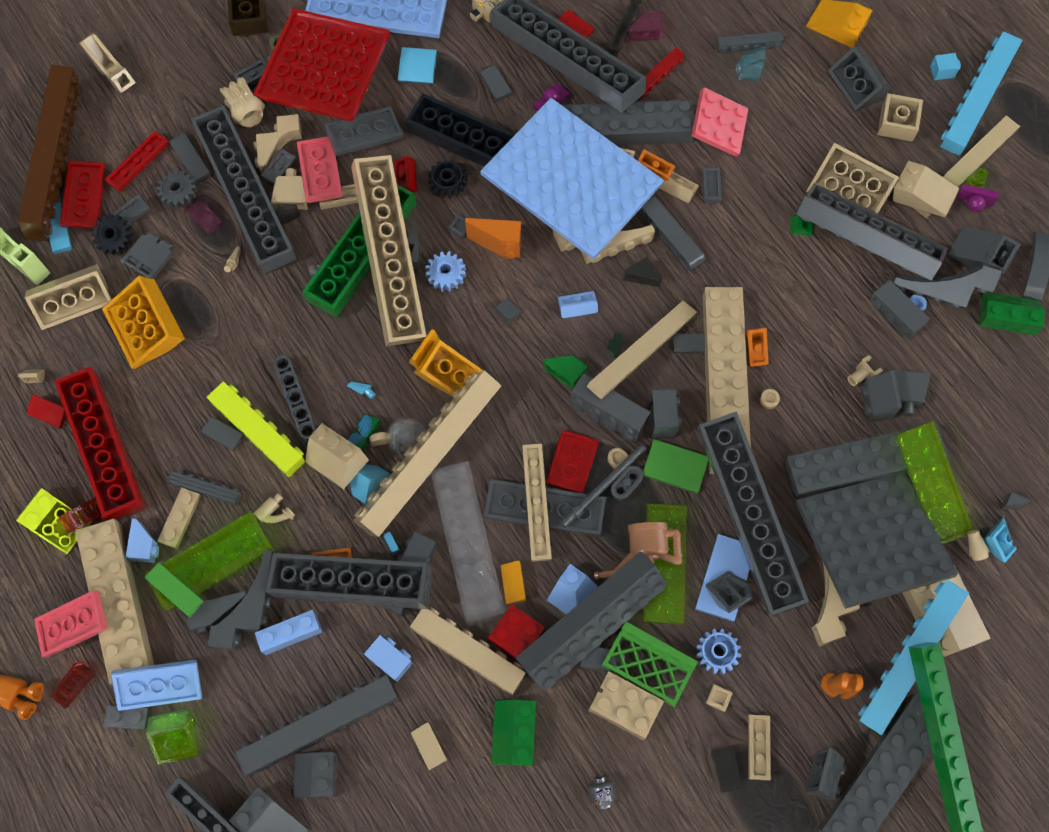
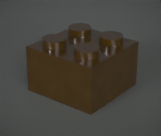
M228 0L229 25L233 36L268 32L265 0Z

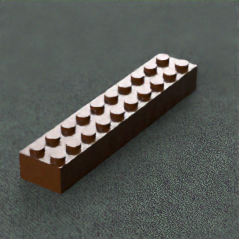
M51 64L18 217V224L25 239L48 242L49 235H52L53 232L51 222L56 217L55 203L59 202V192L57 191L59 187H62L63 179L61 174L66 168L64 160L65 156L69 154L68 141L72 139L71 126L75 124L74 111L78 109L77 96L81 94V85H78V75H75L74 67Z

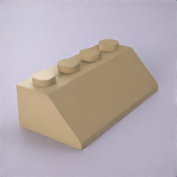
M98 264L29 289L25 294V299L41 330L102 308L112 300Z

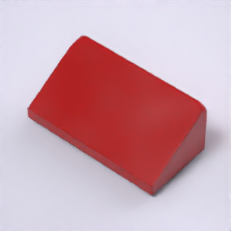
M409 156L395 160L394 173L396 183L412 193L417 192L416 161Z
M32 394L26 414L61 429L67 418L64 408Z

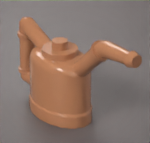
M644 522L628 525L630 553L615 569L602 572L597 571L594 573V578L611 577L640 551L653 563L654 560L661 559L675 565H680L683 557L681 549L682 535L678 529H668V524L664 522ZM668 537L673 538L674 555L668 554Z

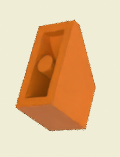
M643 149L637 160L664 181L669 180L675 168V165Z

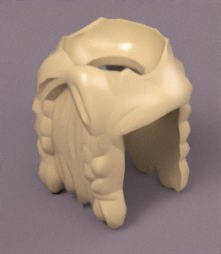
M243 77L237 78V83L234 81L230 82L228 88H220L221 94L225 97V105L230 108L231 118L235 124L246 128L260 124L265 105L262 100L253 95Z

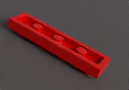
M154 131L105 181L120 193L169 145L168 140Z

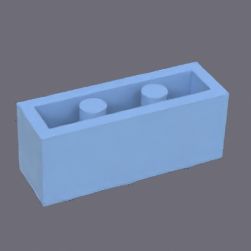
M310 610L255 632L261 652L268 655L323 633L317 614Z

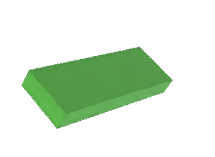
M159 562L145 576L147 581L188 617H191L204 603L202 599Z

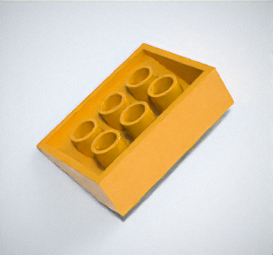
M138 276L102 308L132 369H136L167 353L185 339L155 279Z

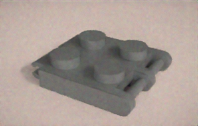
M149 231L146 235L142 234L122 258L121 264L131 267L137 274L140 273L145 277L154 279L173 256L172 250L174 247Z

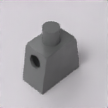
M894 370L902 405V415L913 416L914 408H919L925 401L930 374Z

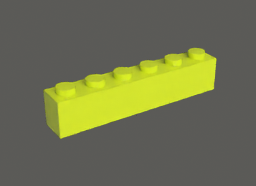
M223 381L207 396V399L290 478L305 463L302 457L304 453L297 446L293 448L289 444L291 441L286 435L282 434L280 436L276 432L277 427L271 421L267 423L263 419L265 416L258 409L253 410L250 407L252 404L246 397L240 398L237 395L239 391L232 384L228 386Z

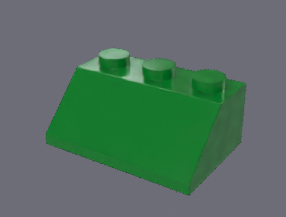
M982 292L979 326L1036 335L1044 327L1045 309L1039 300Z
M495 701L491 765L533 767L536 701Z

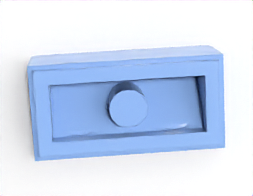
M594 291L558 297L562 318L598 312Z

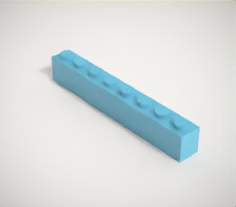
M1004 31L1000 38L996 36L991 45L994 49H989L984 58V60H987L986 63H981L977 71L979 76H974L970 84L972 89H967L962 98L965 102H960L955 111L958 113L957 117L953 116L948 124L951 127L950 130L946 129L941 137L944 140L940 146L941 148L958 156L961 155L1023 40Z
M947 579L945 583L940 581L934 592L937 593L935 599L933 601L931 599L928 600L923 609L927 611L924 617H918L912 626L916 629L913 635L907 634L901 644L905 646L901 654L896 652L891 660V663L894 665L890 671L886 669L880 678L883 681L880 688L875 687L869 696L872 699L869 706L864 704L858 714L861 716L860 722L880 735L885 731L916 680L909 647L926 642L939 643L969 594L968 591Z

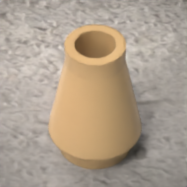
M979 530L967 532L969 556L974 561L988 558L989 549Z

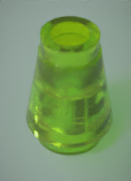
M979 168L967 179V185L984 188L988 171L985 168Z

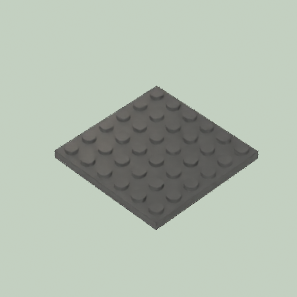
M905 473L870 480L799 499L796 502L797 508L845 609L951 579L958 575L953 562Z

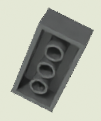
M583 373L571 392L570 405H572V408L577 412L586 413L595 422L599 421L605 424L608 430L612 432L617 431L622 434L621 436L625 440L636 443L648 424L651 412L613 390L600 399L587 387L593 378Z

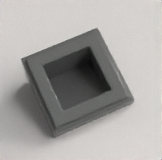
M509 299L495 307V312L507 324L522 313Z
M1011 492L1005 496L1001 509L1023 508L1030 503V500Z

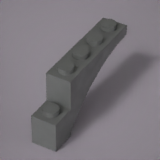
M981 262L979 266L971 270L948 277L933 278L932 281L895 274L892 282L900 290H913V293L923 297L925 294L931 296V299L934 301L942 302L944 300L950 302L949 305L960 308L961 306L967 307L974 287H977L976 290L983 293L988 291L994 292L1002 270L1000 267Z
M264 550L258 574L250 590L239 605L216 626L211 625L208 640L210 648L236 651L237 646H240L241 643L240 631L255 633L267 628L268 616L266 614L267 608L271 607L272 597L266 593L273 551Z

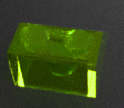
M190 708L148 718L146 736L157 765L199 756L196 726Z

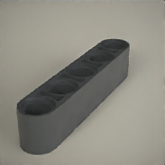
M652 195L639 209V214L649 225L653 226L655 233L688 271L693 270L705 261L703 252L660 201Z
M279 355L274 359V367L298 432L303 441L308 443L311 435L306 436L304 435L307 430H313L314 432L317 428L291 360L286 355ZM282 364H288L286 368H280ZM294 380L291 385H286L287 381ZM300 396L297 402H292L294 397ZM301 413H307L304 418H298Z

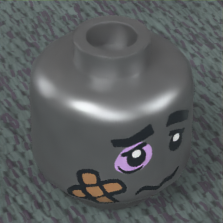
M606 776L594 777V781L588 785L591 804L597 806V809L612 807L613 803L617 800L614 781L606 779Z

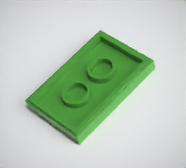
M654 439L643 471V477L698 494L709 459L708 456Z

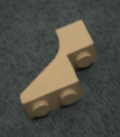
M94 33L79 42L99 72L108 78L117 91L122 93L135 84L128 71L116 61Z
M298 114L277 116V124H274L275 132L256 134L257 141L254 142V150L257 152L255 166L259 168L261 174L285 144L293 140L302 139L301 122Z

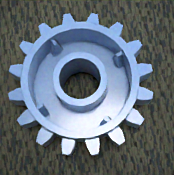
M448 251L447 255L440 252L439 257L434 254V260H428L429 265L425 267L427 271L426 278H429L428 282L430 285H434V289L440 288L442 292L444 290L450 292L452 288L457 289L459 283L463 284V278L466 277V267L463 264V259H458L457 254L451 256L450 251Z
M713 629L711 635L706 632L704 634L706 639L702 637L699 639L702 645L696 646V649L700 650L696 657L702 658L699 664H706V671L712 668L713 674H716L718 670H720L721 674H725V668L728 671H732V665L737 666L739 663L736 658L741 657V654L737 653L741 646L736 645L738 639H733L731 632L725 634L724 629H721L718 633L716 629ZM714 647L722 648L723 656H717L714 653Z

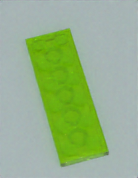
M934 421L926 422L894 435L919 503L926 516L930 519L942 544L966 536L967 532L974 530Z
M647 504L646 522H664L668 524V529H678L682 535L681 549L683 557L680 565H675L661 559L654 560V564L666 582L667 587L643 607L644 623L684 624L687 506ZM668 537V554L674 555L673 538Z

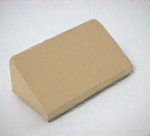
M672 172L669 180L663 181L659 189L689 203L699 185Z
M429 722L411 732L428 770L448 761Z

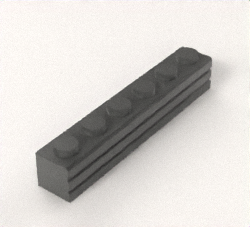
M782 31L718 37L716 45L718 53L767 49L771 47L778 48L782 46L784 38Z
M171 470L167 482L172 486L182 487L235 506L238 505L241 497L238 489H229L223 484L219 486L213 481L206 482L201 477L197 479L191 474L184 475L183 472L178 470Z

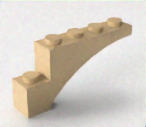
M652 225L639 229L619 231L594 260L581 251L586 264L590 262L596 263L604 257H612L620 251L631 250L636 245L651 242L654 239L655 230ZM553 230V235L561 252L565 250L570 251L576 247Z
M824 563L825 589L823 604L817 623L811 627L819 647L845 637L846 627L839 618L860 609L859 605L845 609Z

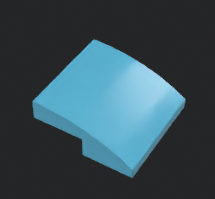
M402 47L398 81L433 84L437 50Z

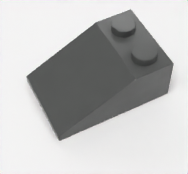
M829 747L815 753L805 793L828 801H833L835 797L838 798L841 789L838 783L840 777L844 776L846 765L843 764L844 758L834 749Z
M257 787L229 820L240 832H308L309 830L261 787Z

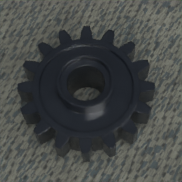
M445 159L443 162L438 161L436 166L431 167L432 172H428V184L430 185V190L435 191L436 196L441 193L442 198L448 195L449 199H451L452 194L458 196V191L464 192L463 186H467V173H465L464 167L461 168L459 162L455 163L454 160L446 161Z
M109 214V217L103 215L102 221L96 220L98 226H92L95 232L91 233V236L96 238L92 242L98 244L97 249L115 255L116 252L121 254L123 249H128V244L132 243L130 239L133 233L130 232L132 226L127 225V220L113 214ZM114 231L115 234L113 238H111V233Z

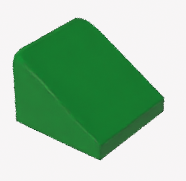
M795 215L790 219V234L812 236L813 223L804 221L800 216Z

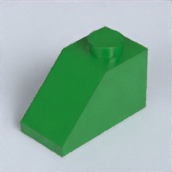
M574 356L548 358L543 361V368L571 389H574L583 373L587 374L588 366H586V363L580 358L576 359Z

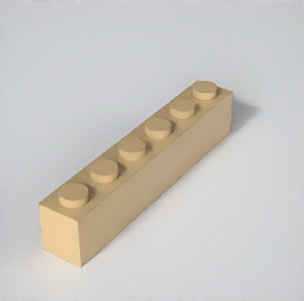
M434 608L421 609L410 626L412 631L508 694L514 695L526 676V673L523 671L524 668L516 662L511 664L506 660L507 656L500 651L494 653L489 649L490 645L483 640L479 642L474 640L472 633L466 629L459 630L455 627L457 624L449 618L442 619L439 617L440 613Z

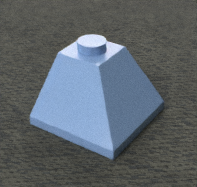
M570 564L556 583L547 601L567 614L596 590L598 586L587 575Z

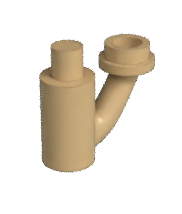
M278 493L273 498L269 497L253 513L262 523H278L287 519L292 521L295 516L288 507L285 510H281L283 514L271 516L279 507L278 503L283 499Z

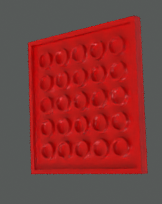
M292 8L253 95L263 101L353 122L389 39L390 31Z

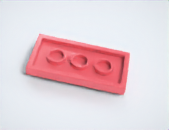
M328 137L297 142L306 202L312 203L343 197L336 155Z
M99 590L88 592L34 619L42 657H50L107 630Z

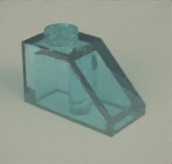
M760 46L741 55L740 62L736 63V72L739 73L738 80H760L765 63L766 46Z

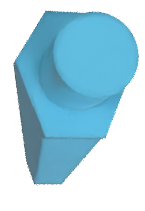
M350 382L347 385L361 395L366 394L370 399L376 396L371 390L372 385Z

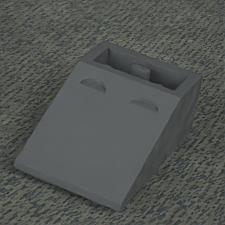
M964 226L947 255L972 269L979 266L981 262L1000 267L1002 276L1021 244L1002 234Z

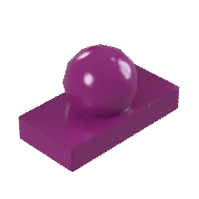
M556 83L553 87L545 89L543 96L533 104V109L538 112L550 98L561 105L570 96V93Z
M962 184L956 198L966 200L969 210L978 212L985 205L992 207L998 199L999 192Z

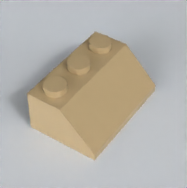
M323 423L309 437L305 462L343 490L369 461L360 448Z

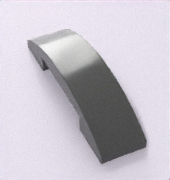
M1035 231L1031 247L1033 249L1028 278L1024 283L1022 297L1041 302L1049 278V234Z

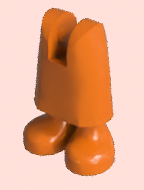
M832 672L826 673L820 682L821 688L829 697L835 698L840 695L843 700L855 697L863 689L864 685L860 674H849L848 672L838 675Z
M0 674V706L11 712L17 708L18 718L24 721L28 720L37 709V704L22 700L16 696L17 694L23 695L30 700L38 702L43 695V684L33 682L28 687L26 680Z

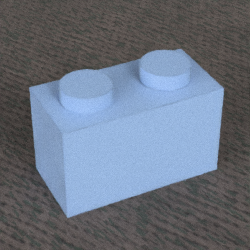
M379 635L364 655L394 681L398 682L413 664L409 660L411 655L404 649L397 650L394 647L396 643L388 636L383 638Z

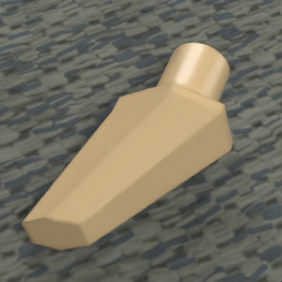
M237 246L228 258L224 267L226 272L235 270L238 266L241 252L240 247Z

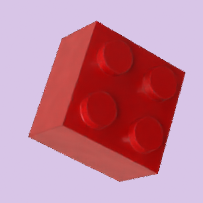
M511 605L489 635L488 640L517 661L516 657L544 634L545 627L514 605Z

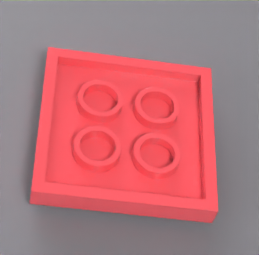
M704 87L700 90L691 136L736 157L741 151L748 108Z

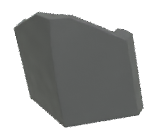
M729 571L706 584L707 590L718 607L728 613L752 599V588L745 580L732 575Z

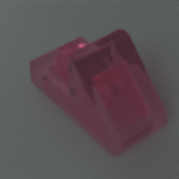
M198 199L185 210L208 235L223 224L209 209L205 201Z

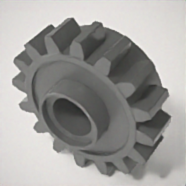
M175 170L174 174H171L169 171L167 177L162 175L163 181L157 182L160 186L156 187L157 196L163 205L167 204L169 208H185L186 205L192 203L193 198H196L194 192L198 191L196 188L197 184L190 174L186 175L185 171H182L180 174L177 170Z

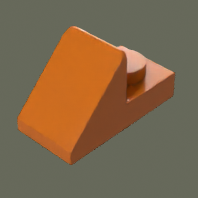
M767 328L748 329L745 335L748 365L750 367L768 365Z

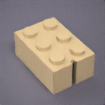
M608 671L599 689L600 692L597 693L589 711L644 741L664 701Z

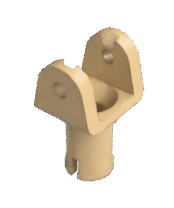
M870 355L863 358L856 367L857 371L847 377L848 382L852 386H856L862 380L880 375L883 372L881 368L875 372L867 364L871 359Z

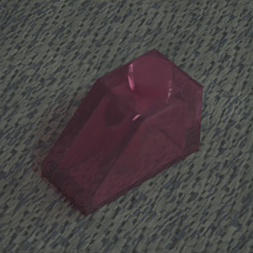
M645 12L629 27L628 41L663 40V12Z

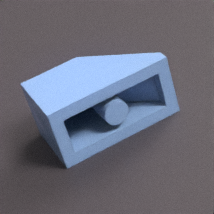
M132 518L126 558L132 562L155 563V558L159 555L158 543L141 522Z

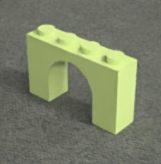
M0 227V255L38 286L50 272L32 251L22 243L18 245Z

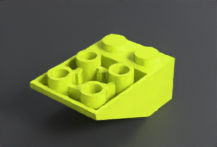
M40 488L16 519L17 522L65 554H68L77 542L75 531L89 527L92 523L42 488Z

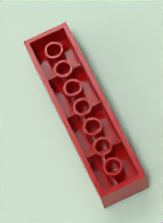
M90 366L55 380L58 394L102 517L107 521L111 519L118 520L146 508V503L97 372Z

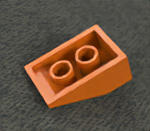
M465 218L468 239L501 257L508 259L520 258L521 221Z

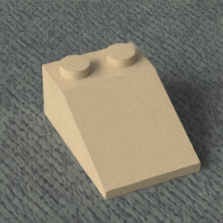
M908 161L894 187L893 201L946 218L959 192V188L927 166Z

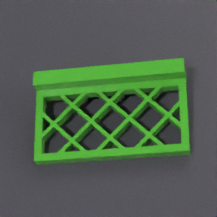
M625 622L602 667L675 707L698 661L634 625ZM621 638L630 642L631 649L621 651L619 645ZM642 649L647 651L649 659L639 661L636 651ZM633 652L636 662L626 664L623 654ZM619 655L622 666L614 667L608 662L611 657ZM660 659L665 661L668 669L657 671L654 661ZM651 662L654 672L644 675L641 664ZM638 666L640 676H630L627 668ZM681 670L686 673L684 680L676 681L673 671ZM669 672L672 683L662 685L659 675ZM656 676L659 686L651 688L647 685L645 678ZM674 686L676 692L674 700L665 695L663 688Z

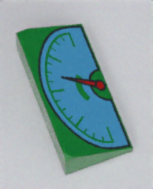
M364 414L347 440L363 452L370 441L369 437L375 434L379 428L380 420Z

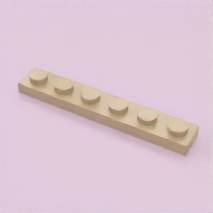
M542 444L522 445L531 561H547L552 558Z

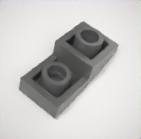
M411 227L410 233H407L413 269L419 270L421 259L420 244L416 228Z
M598 647L593 649L580 661L579 667L595 671H609L602 667V664L610 649ZM619 655L611 657L608 662L614 667L622 666Z

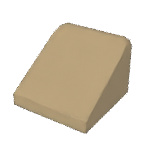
M25 370L19 373L18 377L25 383H43L45 370Z

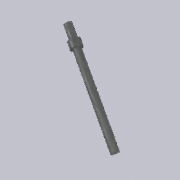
M640 444L578 505L575 504L569 510L570 513L560 521V524L566 528L575 518L578 519L584 513L583 510L646 450L645 446Z

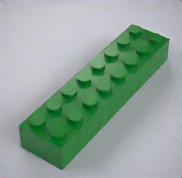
M397 184L405 222L417 205L414 193ZM360 212L302 291L307 302L335 318L339 316L371 270Z

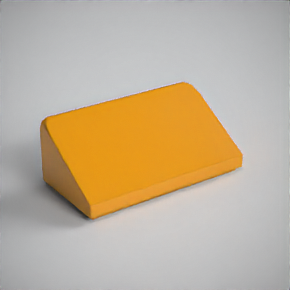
M430 330L409 360V363L415 368L418 367L432 343L440 340L435 330Z
M520 560L500 565L506 605L526 602Z

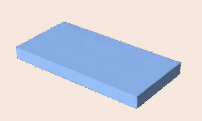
M720 534L717 535L695 610L731 622L735 621L738 608L730 613L719 608L707 590L706 584L727 571L740 579L747 580L750 568L740 541Z
M197 659L114 670L111 673L118 711L202 699Z

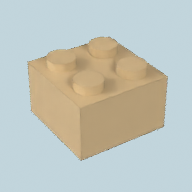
M887 93L881 108L877 135L913 142L919 131L923 100Z

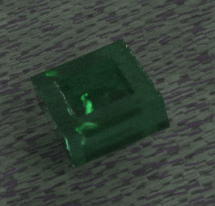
M614 333V338L609 339L607 350L611 351L610 357L618 358L622 334Z

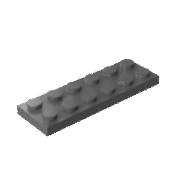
M490 479L484 518L529 525L525 484ZM546 488L549 529L600 537L606 497L598 496L583 510L584 513L578 519L575 518L565 528L560 524V521L570 513L569 510L575 504L578 505L588 494Z

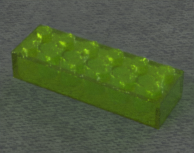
M250 511L161 565L192 592L199 595L261 558L264 550L272 551L274 548L257 518ZM149 582L163 609L170 612L177 608L174 603Z

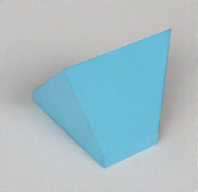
M365 464L350 482L352 495L366 505L369 495L373 491L377 492L381 487L379 485L380 482L391 474L377 465Z
M1003 515L983 540L989 551L1005 563L1017 548L1013 546V540H1011Z

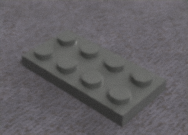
M391 106L358 114L353 122L339 119L324 123V130L336 156L403 139L404 135Z

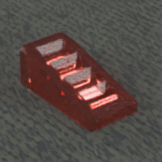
M93 498L59 516V519L67 533L70 534L102 515L96 498ZM90 504H92L93 508L95 509L97 513L96 515L92 511ZM83 508H85L87 514L89 515V517H90L89 519H88L86 513L84 512ZM75 512L78 513V515L80 516L82 522L79 520V518H78V516H77V514H76Z
M82 662L74 663L50 697L63 708H68L91 681L95 673ZM71 679L77 680L79 682L78 685ZM66 685H69L73 691L69 690ZM63 691L69 697L66 699L60 692Z

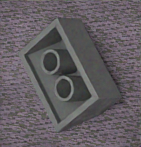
M856 46L828 70L856 111L879 101L892 89L865 50Z

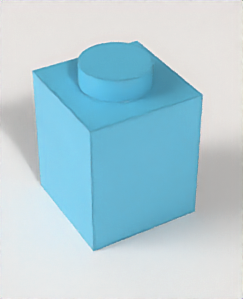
M956 53L936 55L930 64L934 80L955 78L961 67Z

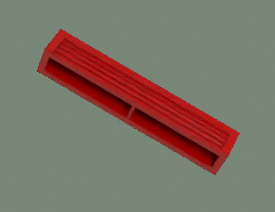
M676 47L645 76V93L638 100L645 98L649 91H652L657 84L661 83L664 77L666 78L671 70H675L677 65L683 62L684 53Z

